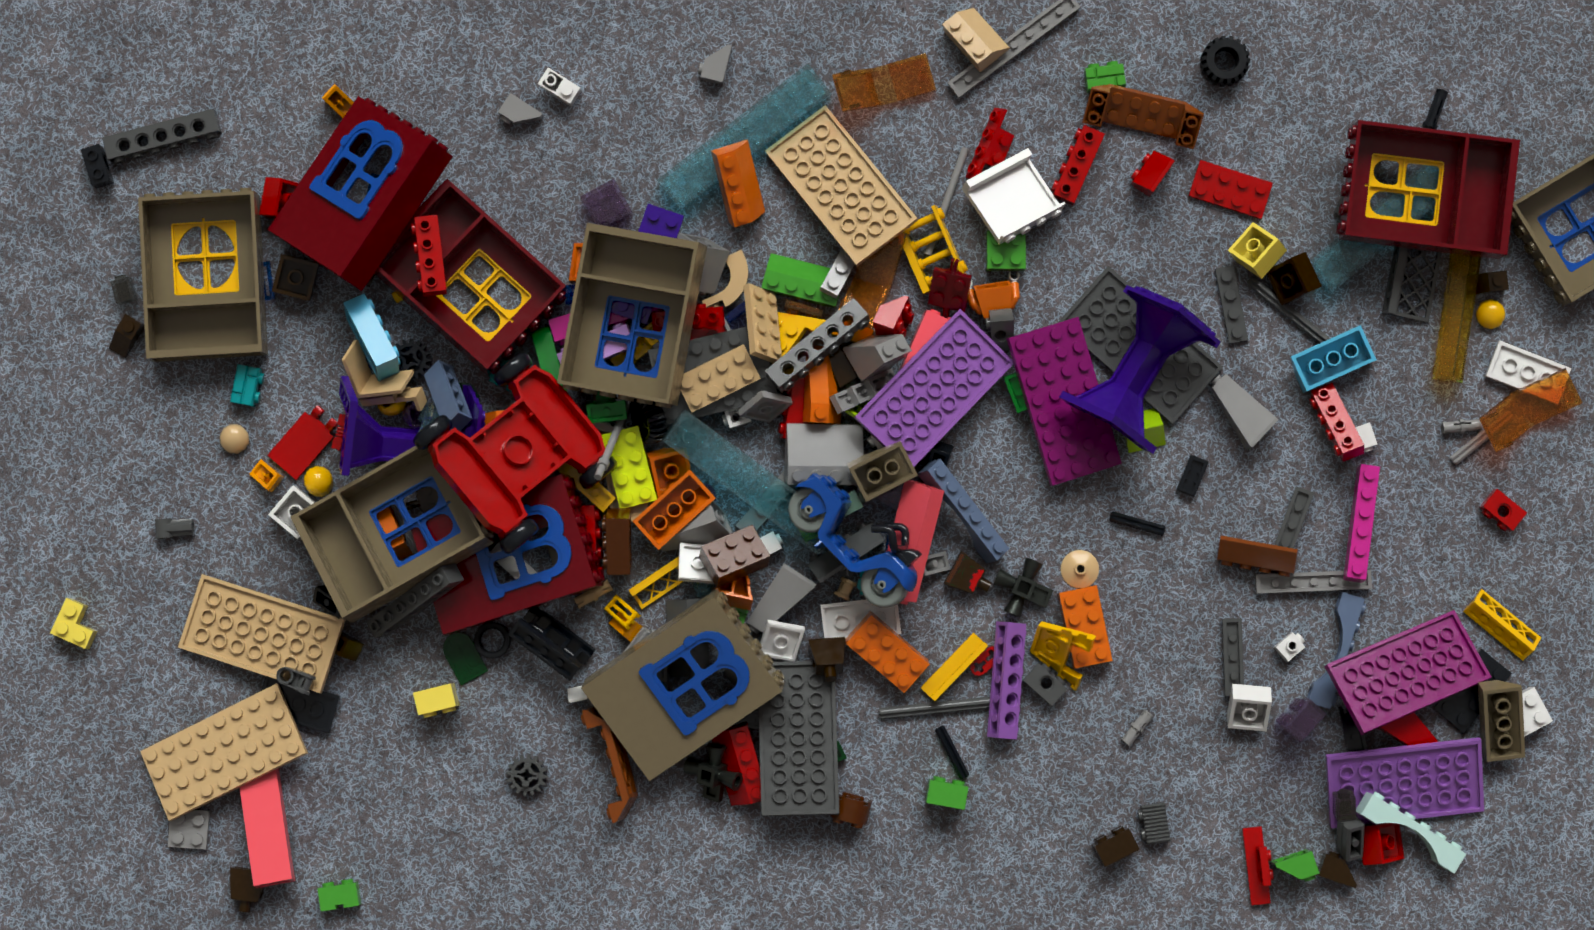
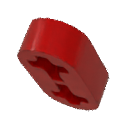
M994 646L985 649L970 664L971 673L981 676L993 667V658L989 661L986 658L990 655L989 650L994 651ZM984 660L986 663L982 666L983 671L975 672L973 670L975 668L974 663L980 664Z

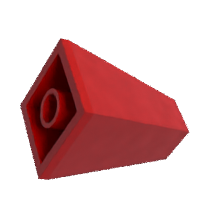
M1415 713L1377 728L1405 746L1438 742Z

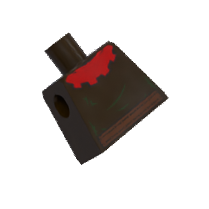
M960 551L943 584L973 594L976 588L987 592L992 582L982 577L986 570L981 565Z

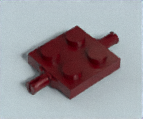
M955 258L951 259L950 268L935 267L932 274L928 304L943 308L942 316L945 318L950 316V310L958 311L961 309L965 312L967 309L972 275L964 274L957 270L959 260H955Z

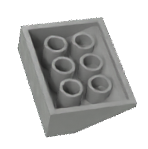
M786 423L784 481L787 485H798L806 481L813 473H817L819 476H831L837 482L836 485H857L847 463L864 455L863 426L861 424Z

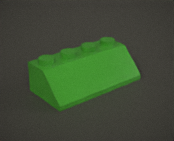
M770 254L761 288L778 295L836 309L838 297L835 299L819 291L831 268Z

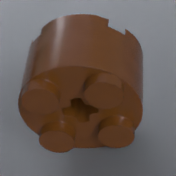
M843 792L842 796L839 795V815H830L833 818L832 821L843 824L844 821L849 822L852 827L862 829L863 825L867 824L872 801L868 799L867 803L863 801L864 797Z

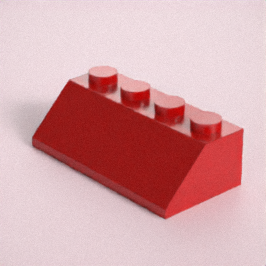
M746 721L732 725L712 739L713 743H721L726 746L721 763L727 764V771L740 772L743 775L742 784L737 791H733L726 786L731 806L753 804L761 801L760 764Z

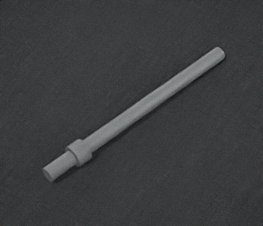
M965 147L961 148L941 204L945 216L969 151ZM937 220L929 235L941 230ZM939 240L928 244L924 254L931 256L935 244Z
M626 400V408L628 415L631 401ZM626 419L616 421L605 451L597 462V470L594 475L596 480H601L604 471L609 467L610 456Z

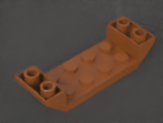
M1107 84L1091 87L1082 123L1101 127L1102 122L1173 138L1176 139L1175 145L1194 149L1204 113L1185 101Z
M593 707L582 710L581 720L587 729L602 725L601 736L603 740H606V754L612 762L611 773L613 778H616V791L622 799L607 804V816L612 820V823H616L626 818L638 797V792L626 749L597 709Z

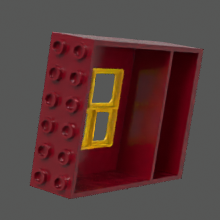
M1364 120L1356 121L1348 129L1347 139H1350L1349 147H1346L1345 158H1348L1347 166H1344L1343 177H1346L1345 185L1341 187L1343 204L1339 205L1338 215H1341V222L1337 224L1336 234H1339V240L1491 259H1501L1507 255L1520 140ZM1385 160L1398 162V178L1395 185L1383 184L1376 180L1374 167L1378 162ZM1412 163L1438 167L1437 188L1431 190L1406 186L1407 165ZM1377 192L1403 194L1405 196L1403 216L1393 217L1376 214L1370 207L1371 197ZM1414 196L1435 199L1434 218L1432 221L1417 220L1411 217Z
M448 179L417 209L374 273L487 376L491 373L493 375L496 374L501 368L500 363L504 359L508 361L514 354L513 350L517 346L521 347L527 341L526 336L530 332L534 333L540 327L539 323L543 318L548 319L554 312L552 309L557 304L560 306L567 298L565 296L566 285ZM438 215L446 289L454 280L459 279L479 297L477 304L467 314H462L443 295L424 297L423 291H419L418 280H421V272L417 273L416 261H419V255L415 254L413 242H417V237L412 234L411 224L415 223L414 217ZM477 257H482L494 268V272L481 285H477L464 273V270ZM499 277H504L520 292L522 299L517 308L512 310L504 309L487 294V290ZM485 306L491 307L500 318L498 328L489 333L483 332L472 322V319Z

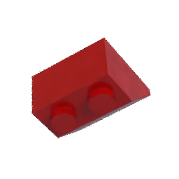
M1153 151L1151 155L1147 153L1141 162L1144 164L1141 170L1136 169L1130 177L1133 179L1131 185L1150 197L1175 160L1156 151Z
M266 177L259 215L275 219L299 183L283 178Z
M1381 823L1364 826L1363 865L1385 864L1405 859L1400 824Z

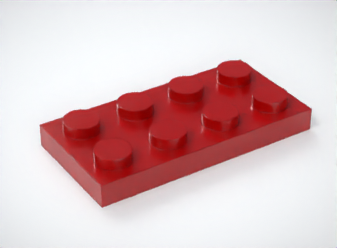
M1200 160L1188 197L1261 220L1273 183Z

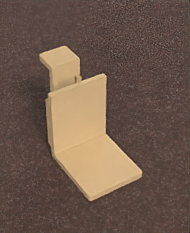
M359 340L352 342L343 356L342 362L357 399L360 398L362 406L414 401L417 411L423 410L427 403L423 388L406 387L414 374V370L399 371L397 374L378 381L375 374H371Z

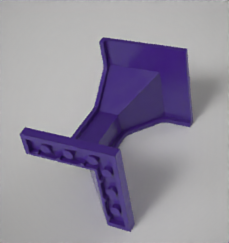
M1127 285L1123 292L1136 303V335L1129 349L1109 380L1078 396L1062 391L1059 398L1068 405L1110 424L1139 448L1154 454L1157 447L1145 439L1143 398L1170 355L1199 341L1215 348L1219 346L1221 341L1215 337L1216 333L1211 331L1206 324L1182 304L1138 286L1133 288Z
M341 376L339 396L346 413L339 464L341 475L349 476L351 468L379 461H389L415 446L413 438L422 429L381 426L358 405L349 376ZM463 385L462 392L473 419L460 432L471 437L485 426V411H483L479 398L476 397V392L473 391L471 385Z

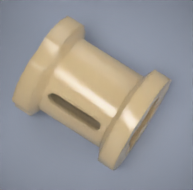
M842 577L840 586L834 592V595L849 601V596L857 583Z

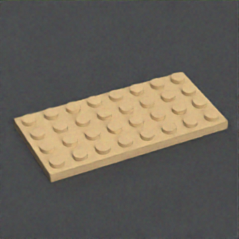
M826 105L765 150L768 157L857 267L918 221L915 214Z
M202 574L178 648L277 679L276 674L280 668H294L316 676V680H313L309 690L322 694L346 620ZM286 671L283 675L285 681L291 678L289 671Z
M277 683L140 751L169 821H173L308 754L282 690Z

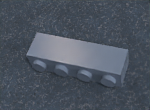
M438 360L424 374L426 384L432 395L431 398L435 403L438 415H446L451 420L452 427L450 430L456 427L457 430L461 431L473 418L453 366Z

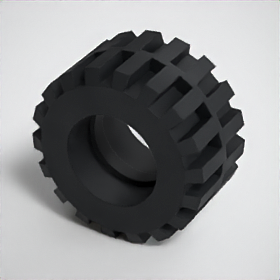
M1221 36L1209 42L1200 57V68L1203 70V76H1207L1206 80L1208 82L1211 80L1213 85L1220 84V87H1225V85L1232 86L1243 78L1249 68L1250 58L1248 56L1250 54L1245 49L1246 45L1240 43L1241 40H1234L1233 36L1228 38ZM1221 51L1232 54L1236 61L1234 69L1231 71L1220 70L1215 64V55Z

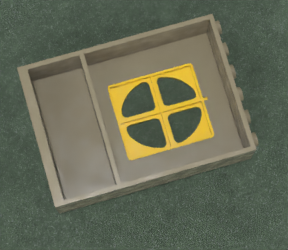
M240 188V191L232 192V189H221L220 193H213V190H203L201 194H194L193 191H184L182 195L167 192L163 193V196L144 194V197H138L146 359L152 362L268 355L261 215H259L260 196L255 191H251V188ZM210 226H217L226 232L234 246L232 252H209L208 228ZM193 227H200L202 252L194 255H178L177 249L182 237ZM233 259L235 265L228 280L221 286L213 288L210 278V262L212 260ZM201 261L203 263V288L196 289L183 279L178 269L180 262Z

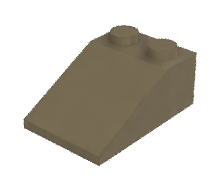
M901 441L865 454L847 463L866 502L918 476Z

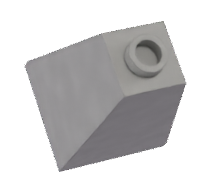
M1224 374L1222 377L1218 375L1211 382L1213 386L1210 390L1246 450L1252 448L1278 419L1227 374Z
M713 500L660 549L662 551L679 549L680 542L705 545L733 533L725 511Z
M784 563L748 619L749 628L757 634L759 631L763 633L767 619L777 621L810 593L817 584Z

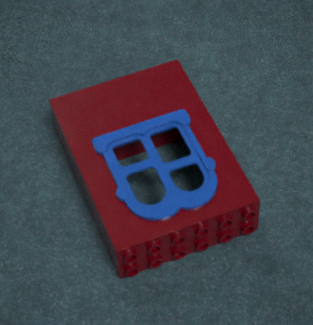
M358 96L268 230L362 291L453 156L447 152L449 148L440 142L437 144L438 140L432 135L428 134L425 136L426 133L418 127L412 128L413 125L405 119L400 121L401 118L393 112L388 114V110L383 106L378 105L376 107V103L371 99L366 98L364 100ZM370 134L372 138L371 146L366 154L360 158L355 155V152L366 136ZM385 145L390 146L392 157L379 177L374 178L366 173L364 169L377 149ZM349 161L355 163L356 168L340 191L334 190L332 186ZM358 178L371 185V189L360 204L347 198L348 192Z
M560 474L545 479L521 498L528 516L538 514L546 518L549 528L545 536L533 541L527 540L511 554H506L503 550L490 553L488 547L456 564L464 581L433 603L443 635L464 631L604 586L602 582L605 580L604 575L597 566L599 562L596 551L593 552L591 544H593L591 534L587 533L585 527L587 520L580 511L582 504L579 496L575 495L574 489H576V484L573 477L570 478V475ZM445 514L436 515L426 522L435 541H439L449 535L453 528L451 518ZM418 527L411 529L417 551L425 549L427 543ZM543 545L552 546L558 553V560L554 567L530 575L526 569L523 552ZM513 556L516 560L520 577L516 580L500 584L493 564L497 560Z

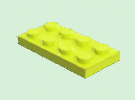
M639 425L622 429L611 454L617 461V467L611 472L619 507L628 508L652 502L658 498ZM612 432L601 434L605 448Z

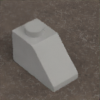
M727 45L705 58L704 64L700 63L698 74L701 75V80L723 85L732 45Z
M512 93L509 94L498 111L499 115H501L500 119L508 125L510 123L518 125L542 120L544 117L541 112Z
M946 551L928 555L923 577L950 570Z

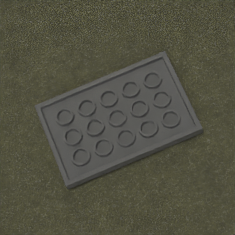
M747 327L690 340L684 373L743 344L750 355ZM659 348L648 350L652 369L656 364ZM750 355L761 379L692 413L680 390L678 406L672 405L671 409L662 407L667 419L666 424L669 425L740 408L761 390L777 394L776 387L767 378L765 370L770 367V362Z

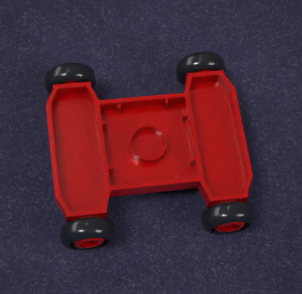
M524 352L512 358L494 375V381L500 387L508 386L516 402L477 433L468 437L457 430L456 427L450 430L452 427L451 420L446 415H440L413 438V443L419 450L428 448L427 451L431 453L435 469L486 529L499 534L498 536L503 538L500 541V548L506 554H511L535 535L539 529L538 524L533 519L523 520L528 514L525 511L521 498L565 463L576 468L579 474L582 473L579 477V483L583 488L591 489L601 481L596 480L594 475L597 470V462L605 451L603 439L598 429L562 386L557 383V380L551 373L538 368L536 365L529 368L532 365V359ZM612 455L609 459V467L604 471L602 479L617 467V461Z

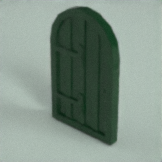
M454 633L446 638L443 644L444 655L461 686L488 671L475 648L474 642L469 636L464 633Z

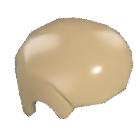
M229 424L220 433V444L227 452L239 454L249 444L248 432L241 425Z

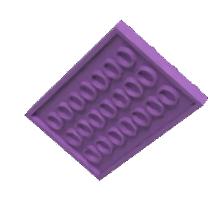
M959 309L854 418L883 447L901 441L914 467L1002 377L1014 362Z
M1480 737L1326 754L1329 823L1331 828H1337L1338 817L1355 814L1364 825L1375 824L1355 812L1366 792L1381 794L1385 797L1383 801L1388 804L1390 801L1400 807V812L1403 814L1408 812L1415 816V819L1484 811L1482 743Z

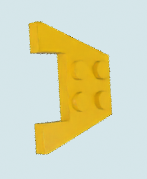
M778 312L782 356L799 343L807 330L813 332L826 320ZM788 368L784 373L791 374L794 369Z
M1041 621L1037 627L1030 652L1042 663L1055 669L1058 672L1057 676L1062 680L1065 678L1071 683L1070 687L1076 691L1080 686L1083 675L1066 666L1072 644L1090 652L1096 636Z

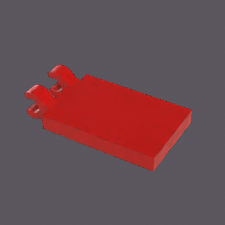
M318 405L312 410L310 415L304 412L267 455L295 480L299 479L334 438L331 432L337 426V421L331 418L324 425L318 420L325 411Z

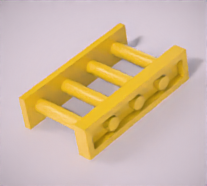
M936 205L931 206L934 213L918 219L917 222L898 235L923 294L930 293L932 276L925 275L923 270L926 268L925 266L952 255L955 260H959L957 270L964 274L968 271L965 261L960 260L944 223L945 214L942 208H938ZM937 220L940 231L916 242L910 240L908 235L911 233L910 231ZM943 237L945 238L949 248L924 259L918 258L916 252L919 248Z

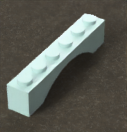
M1377 792L1373 794L1365 793L1355 812L1375 824L1397 823L1409 827L1423 840L1429 850L1432 861L1455 874L1466 856V853L1461 851L1462 846L1453 841L1450 844L1446 841L1447 837L1438 831L1433 833L1430 831L1431 827L1422 821L1420 824L1414 821L1415 816L1408 812L1403 814L1399 811L1400 807L1391 801L1389 804L1383 801L1385 797Z

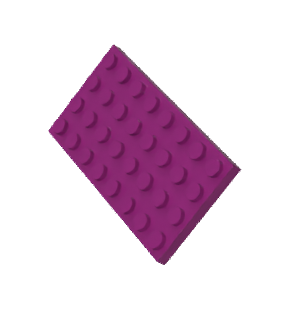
M1079 317L1006 338L1050 486L1122 464L1111 425L1068 405L1059 398L1062 391L1078 396L1099 385Z
M1455 610L1324 666L1361 735L1476 686L1478 682H1484L1491 678L1489 671Z

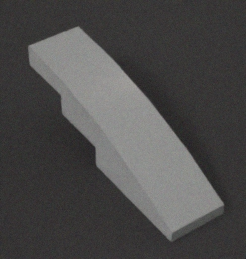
M892 369L887 370L830 396L829 398L837 414L871 400L895 374Z

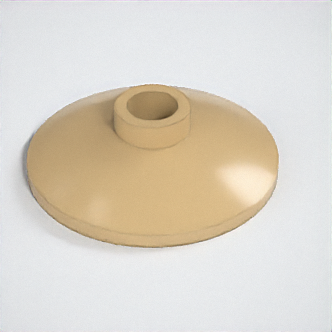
M1084 550L1070 552L1065 556L1061 564V575L1064 581L1074 588L1090 586L1095 582L1099 574V565L1096 558ZM1079 565H1082L1084 567V571L1082 573H1079L1077 571V567Z

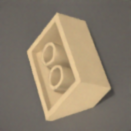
M974 8L956 12L942 24L946 35L979 72H982L1010 49Z

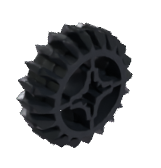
M637 398L634 399V402L631 401L630 418L634 426L639 425L642 440L646 444H655L666 438V428L668 425L666 424L667 419L662 407L655 406V402H653V405L636 402Z

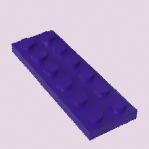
M648 204L638 232L677 238L684 216ZM614 301L611 313L633 320L635 306L632 303ZM645 306L643 308L640 323L648 324L653 307Z

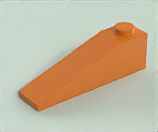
M823 346L814 347V349L820 350L823 348ZM828 355L824 358L822 364L810 369L809 374L805 377L803 422L840 424L841 413L837 414L829 398L838 393Z
M662 448L646 452L657 498H659L690 470L687 449Z

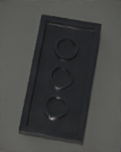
M1483 649L1479 650L1478 653L1491 675V678L1487 681L1500 680L1505 682L1512 673ZM1478 685L1439 701L1433 709L1464 733L1479 715Z
M265 676L261 691L276 683L279 684L296 724L330 733L341 696L325 691L321 694L309 690L310 695H306L279 683L277 679Z

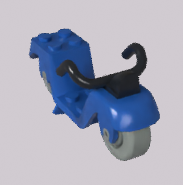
M813 473L806 481L799 483L796 487L803 488L793 494L788 506L789 517L792 523L804 532H818L820 541L814 547L816 549L827 547L849 571H865L861 579V589L864 597L872 605L888 608L902 602L907 596L908 591L912 592L917 584L918 576L913 564L922 555L918 550L907 549L909 545L908 528L901 523L872 525V533L888 534L891 551L860 560L858 552L853 548L850 549L846 545V540L841 535H836L852 503L849 499L850 495L845 490H840L836 486L837 482L829 475L819 476L817 473ZM895 531H901L902 533L901 545H897Z

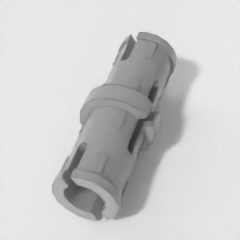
M1480 418L1473 420L1458 419V421L1441 423L1442 434L1458 432L1459 434H1464L1468 431H1481L1482 429Z
M1144 709L1135 722L1130 724L1131 727L1121 740L1131 747L1136 738L1144 733L1145 727L1154 716Z

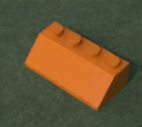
M748 140L711 150L728 222L734 228L753 222L765 213V208Z
M690 469L632 522L659 550L716 498Z

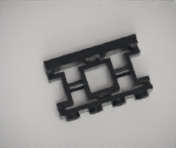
M539 606L529 609L524 618L519 619L508 634L569 681L573 679L582 665H585L595 652V648Z

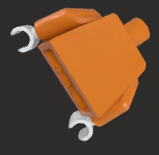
M1009 272L1008 281L973 286L971 280L968 297L970 307L977 314L982 315L984 319L989 318V310L1012 308L1013 310L1020 298L1019 283L1017 282L1020 278V273H1016V279H1013L1011 272Z

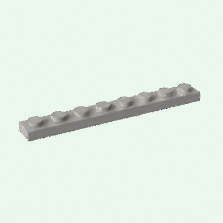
M1076 0L1056 1L1006 38L1004 42L1010 49L982 72H979L971 64L947 82V84L959 99L1079 10V4Z

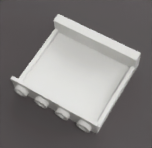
M1028 148L968 179L962 187L963 192L999 245L1003 242H1011L1020 233L1022 235L1028 233L1032 229L1031 227L1035 225L1037 227L1043 225L1050 217H1058L1065 206V202L1059 204L1030 161L1032 153Z

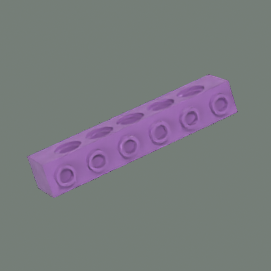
M996 621L987 737L1017 739L1026 624Z

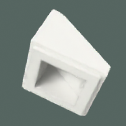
M582 686L568 688V701L570 703L588 699L581 689Z

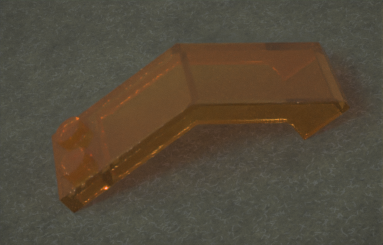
M926 53L876 68L855 71L847 70L832 75L842 112L880 107L936 91Z
M902 232L857 267L845 297L841 299L839 309L853 298L862 306L870 318L867 328H874L872 321L880 305L885 304L892 289L907 235L905 232Z
M1564 368L1512 392L1482 415L1479 420L1495 452H1498L1513 445V441L1532 426L1583 402L1567 369Z

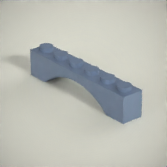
M941 459L929 462L917 473L925 484L944 490L943 500L962 520L970 533L974 548L986 563L997 561L1010 549Z
M1340 592L1334 609L1340 629V642L1334 661L1347 656L1348 651H1352L1355 642L1352 640L1354 632L1357 633L1360 627V622H1358L1360 614L1363 615L1366 608L1364 598L1345 592ZM1327 671L1319 679L1311 683L1306 702L1331 709V706L1334 707L1337 701V695H1335L1337 689Z

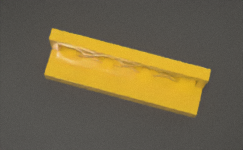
M568 463L563 464L557 469L561 474L570 475V478L573 477L576 488L603 513L617 499L600 483H597L591 489L583 488L579 483V477L582 473L579 474L578 470Z
M679 556L629 589V592L641 609H644L684 582L670 579L671 571L678 569ZM659 579L667 581L666 589L663 591L654 590L655 582ZM669 581L675 582L674 584L669 586ZM652 585V590L646 589L647 587ZM643 590L651 591L650 600L643 604L637 594ZM653 592L659 593L653 597Z
M1483 589L1477 593L1474 600L1463 611L1522 661L1535 650L1541 639L1539 635ZM1482 597L1488 605H1485L1482 601H1480V598ZM1496 611H1499L1502 614V617L1497 615ZM1511 623H1513L1514 625H1516V627H1517L1518 630L1514 629V628L1512 627ZM1526 635L1534 640L1533 643L1527 639Z
M973 632L920 688L933 701H936L988 645Z

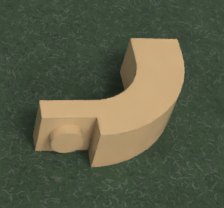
M742 250L728 255L726 264L730 271V282L722 292L702 300V304H706V307H720L719 303L723 302L725 308H728L738 301L744 293L743 286L748 282V265Z

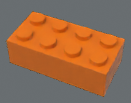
M1097 585L1057 593L1064 627L1096 636L1090 652L1072 644L1070 657L1073 669L1113 661Z
M871 611L845 639L846 644L903 693L909 689L930 665L929 660Z

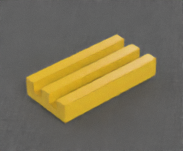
M617 594L604 608L627 630L631 628L629 626L631 623L634 625L636 622L634 619L636 617L639 619L641 616ZM619 601L632 613L631 616L623 611L615 602ZM613 606L618 612H620L627 619L626 622H624L619 616H617L610 608Z

